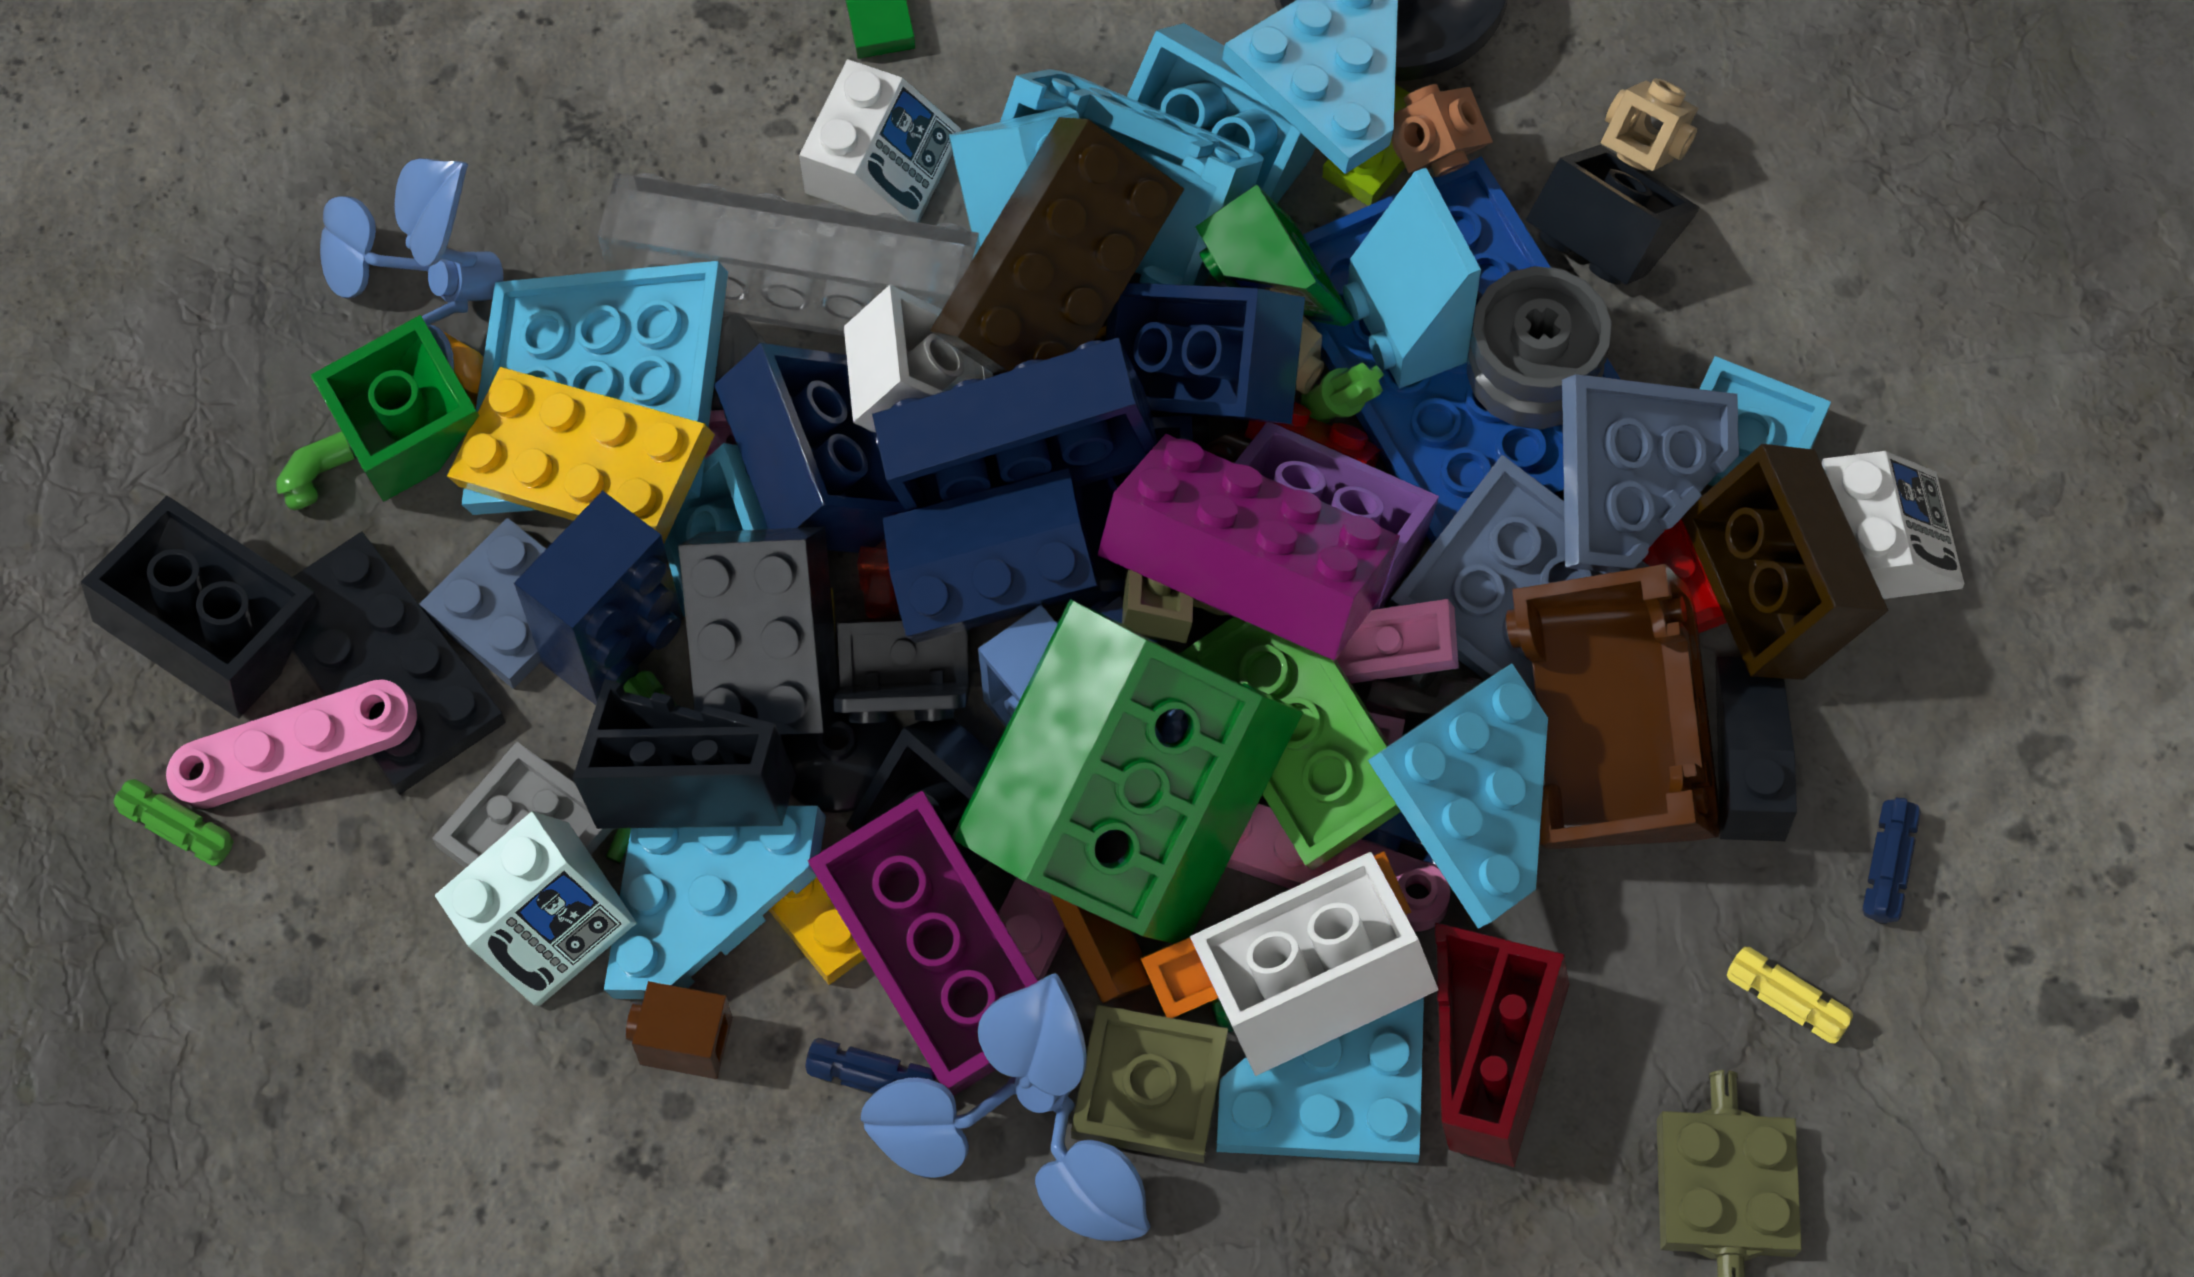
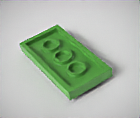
M1235 616L1179 653L1242 685L1246 683L1304 712L1262 795L1305 866L1315 870L1401 812L1368 762L1371 757L1388 747L1389 744L1336 659L1335 661Z

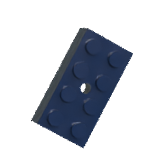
M1119 337L1109 341H1090L1080 345L1073 352L1051 359L1029 360L1017 365L1012 371L983 380H964L956 384L951 390L922 399H903L895 403L890 409L872 414L886 481L906 512L1069 468L1075 488L1133 471L1158 443L1147 395Z

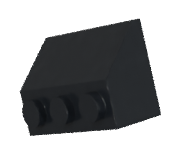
M167 495L81 581L92 622L238 719L282 674L316 599L313 590Z

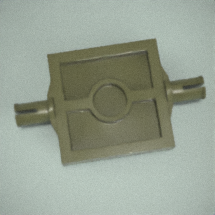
M1718 1070L1709 1073L1711 1090L1710 1110L1701 1113L1662 1111L1656 1119L1660 1249L1695 1252L1709 1259L1717 1260V1277H1745L1744 1261L1761 1255L1796 1257L1802 1250L1796 1118L1754 1116L1745 1111L1738 1110V1073L1729 1070L1724 1076V1070Z

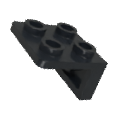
M902 619L848 620L837 623L840 688L834 697V712H849V722L888 721V713L900 710H914L915 720L919 721L947 720L954 718V710L966 707L970 694L968 629L915 643L906 637Z

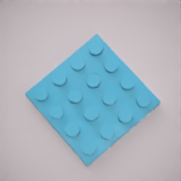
M719 261L495 282L476 405L477 412L499 367L705 423L709 428L728 271ZM705 457L685 499L700 498ZM465 488L463 490L461 505L472 515L536 510Z

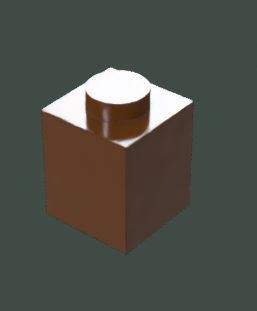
M648 981L643 1002H633L626 1025V1040L632 1041L639 1064L718 1079L733 1019L727 997L725 995Z

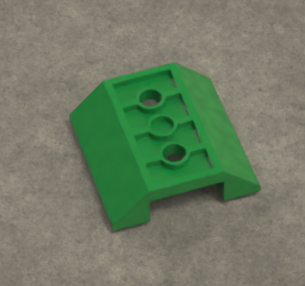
M1070 599L952 835V839L1032 886L1141 936L1172 944L1177 943L1192 935L1304 712L1246 683L1242 685L1144 638L1130 627ZM1171 709L1184 710L1188 718V728L1184 736L1174 743L1159 742L1155 734V724L1159 716ZM1117 829L1124 831L1128 837V848L1124 856L1112 863L1098 861L1094 848L1100 835L1108 830Z

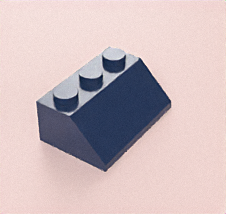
M1069 468L883 518L890 576L906 637L915 643L1027 614L1040 605L1046 609L1068 603L1070 599L1075 601L1102 593Z

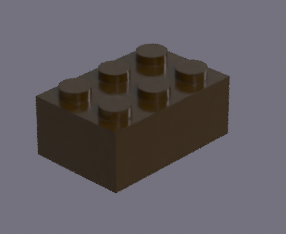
M1761 444L1696 501L1682 516V521L1750 677L1804 680L1889 611L1814 449Z

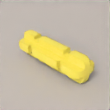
M1744 947L1738 952L1727 972V977L1731 982L1747 992L1751 988L1759 991L1758 999L1801 1026L1807 1021L1814 1026L1811 1032L1825 1041L1835 1044L1842 1038L1853 1018V1013L1849 1008L1833 998L1829 1002L1824 1001L1820 998L1823 994L1822 991L1778 964L1774 969L1768 966L1766 962L1769 958L1753 948Z

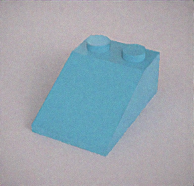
M1426 167L1412 174L1350 258L1348 284L1343 286V295L1349 311L1355 320L1363 318L1371 334L1369 336V346L1377 366L1382 371L1390 370L1399 389L1467 363L1481 273L1475 257Z

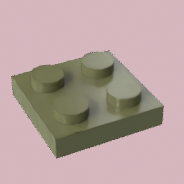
M1097 1005L1086 1055V1070L1081 1079L1071 1127V1139L1081 1141L1096 1140L1118 1148L1204 1163L1228 1039V1028Z

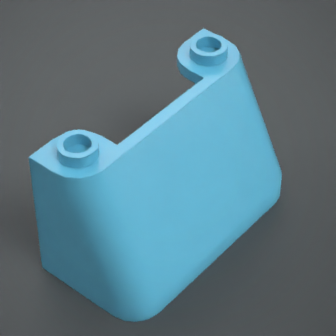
M1047 69L1016 75L1000 122L1069 106L1078 112L1080 119H1089L1185 188L1135 272L1141 274L1140 283L1204 286L1210 271L1202 261L1199 252L1207 246L1195 226L1254 187L1264 162L1263 156L1243 145L1070 73Z

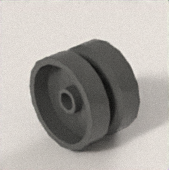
M1539 266L1509 272L1488 286L1475 307L1466 373L1474 396L1491 415L1516 427L1546 429L1562 425V379L1575 374L1603 377L1604 364L1606 363L1610 346L1612 322L1603 298L1587 281L1563 269Z

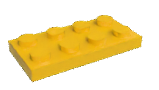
M499 367L478 410L479 417L469 429L447 477L458 487L573 521L603 490L660 533L663 543H665L715 434L705 423Z

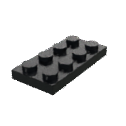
M362 531L293 576L294 579L313 590L316 599L292 649V653L323 695L328 696L373 680H387L395 683L408 693L415 703L417 719L409 737L395 747L369 755L399 795L506 723L502 712ZM379 702L371 708L369 713L370 720L377 719L382 715L385 709L384 702Z

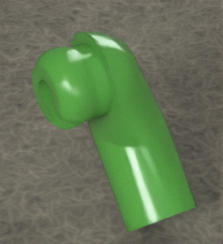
M342 431L306 445L293 453L276 479L277 494L283 493L285 504L289 509L296 511L315 503L318 499V494L313 487L312 480L320 473L354 460V456Z

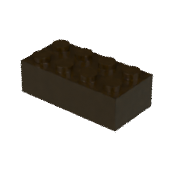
M1059 117L930 331L995 375L1012 371L1017 365L1029 360H1047L1073 352L1080 345L1094 341L1185 188L1089 119Z

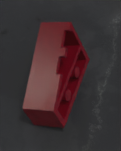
M1435 923L1438 967L1437 987L1439 989L1437 991L1440 1025L1441 1117L1447 1144L1450 1151L1515 1167L1570 985L1565 955Z

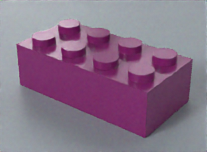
M1165 434L1114 492L1098 556L1335 661L1380 599L1400 535L1381 528L1372 519L1364 516H1354L1326 504L1310 492L1294 490L1264 477L1250 466L1234 464L1209 453L1193 441L1177 439Z
M920 791L807 861L937 1079L955 1096L996 1070L985 1057L979 1043L978 1026L984 1012L1002 996L1029 987L1038 982V979L924 792Z

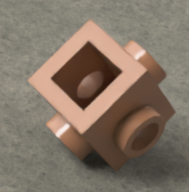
M1437 84L1420 88L1403 98L1407 107L1394 113L1392 144L1397 156L1404 162L1408 174L1426 167L1427 170H1433L1435 177L1444 176L1468 165L1467 155L1493 143L1471 87L1441 92Z

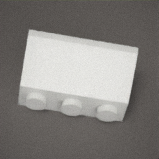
M1368 852L1190 936L1255 1076L1439 990L1419 939L1372 852Z

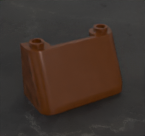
M1666 564L1512 589L1514 609L1508 610L1506 613L1508 637L1512 647H1521L1524 655L1532 662L1536 700L1548 717L1544 769L1545 785H1543L1539 844L1549 850L1685 842L1719 837L1720 810L1698 624L1693 598L1687 584Z

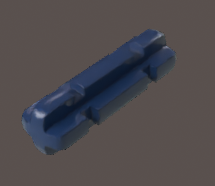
M1896 797L1895 800H1886L1882 804L1878 826L1883 828L1884 832H1877L1872 854L1868 883L1873 885V889L1866 888L1862 911L1865 917L1881 924L1898 922L1903 912L1905 895L1899 893L1900 889L1906 890L1916 842L1915 837H1911L1910 833H1917L1921 815L1919 805L1908 802L1905 798Z
M823 1038L813 1040L806 1057L805 1068L810 1076L830 1082L835 1076L841 1079V1085L875 1093L891 1082L904 1078L918 1077L936 1082V1075L929 1067L910 1063L908 1068L900 1065V1059L852 1046L847 1051H844L840 1048L841 1043Z

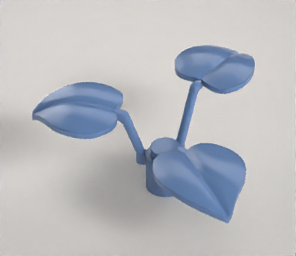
M426 158L415 159L408 162L401 170L395 193L396 221L400 229L407 234L405 243L407 248L411 249L414 258L385 256L371 252L376 233L375 220L371 212L363 202L356 198L338 196L329 200L323 210V223L325 227L322 230L320 241L321 265L326 282L331 290L344 298H355L365 290L369 279V264L379 267L428 271V282L431 291L436 296H441L448 304L423 315L422 318L454 371L451 344L444 332L432 324L454 313H467L468 301L493 300L495 282L503 281V268L499 258L493 252H459L447 248L468 163Z
M1056 973L1046 976L1029 987L1002 996L993 1002L982 1015L978 1026V1038L983 1053L997 1071L1011 1076V1078L1003 1087L971 1111L962 1115H956V1102L951 1091L941 1083L918 1077L904 1078L885 1085L867 1100L862 1109L861 1121L864 1123L865 1131L893 1162L912 1174L936 1178L953 1173L966 1159L969 1145L961 1129L974 1125L1010 1096L1017 1094L1020 1103L1032 1112L1044 1113L1054 1111L1056 1113L1051 1142V1152L1056 1160L1043 1165L1035 1177L1038 1196L1046 1210L1055 1220L1077 1234L1103 1241H1122L1138 1238L1146 1234L1151 1227L1146 1214V1197L1142 1180L1132 1162L1123 1152L1112 1145L1096 1140L1079 1141L1072 1145L1069 1151L1065 1146L1068 1116L1075 1107L1074 1102L1068 1095L1084 1076L1087 1056L1084 1036L1076 1010L1061 979Z

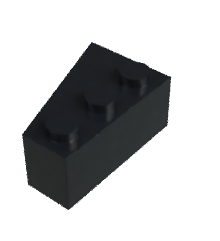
M604 679L575 768L573 780L597 829L746 827L783 825L796 774L775 723L707 705L701 712L675 705L672 696L654 692L651 698L625 692L621 683Z

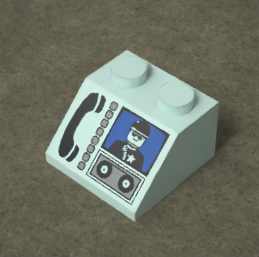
M534 811L525 816L435 894V897L468 947L536 1006H541L637 924L569 822Z

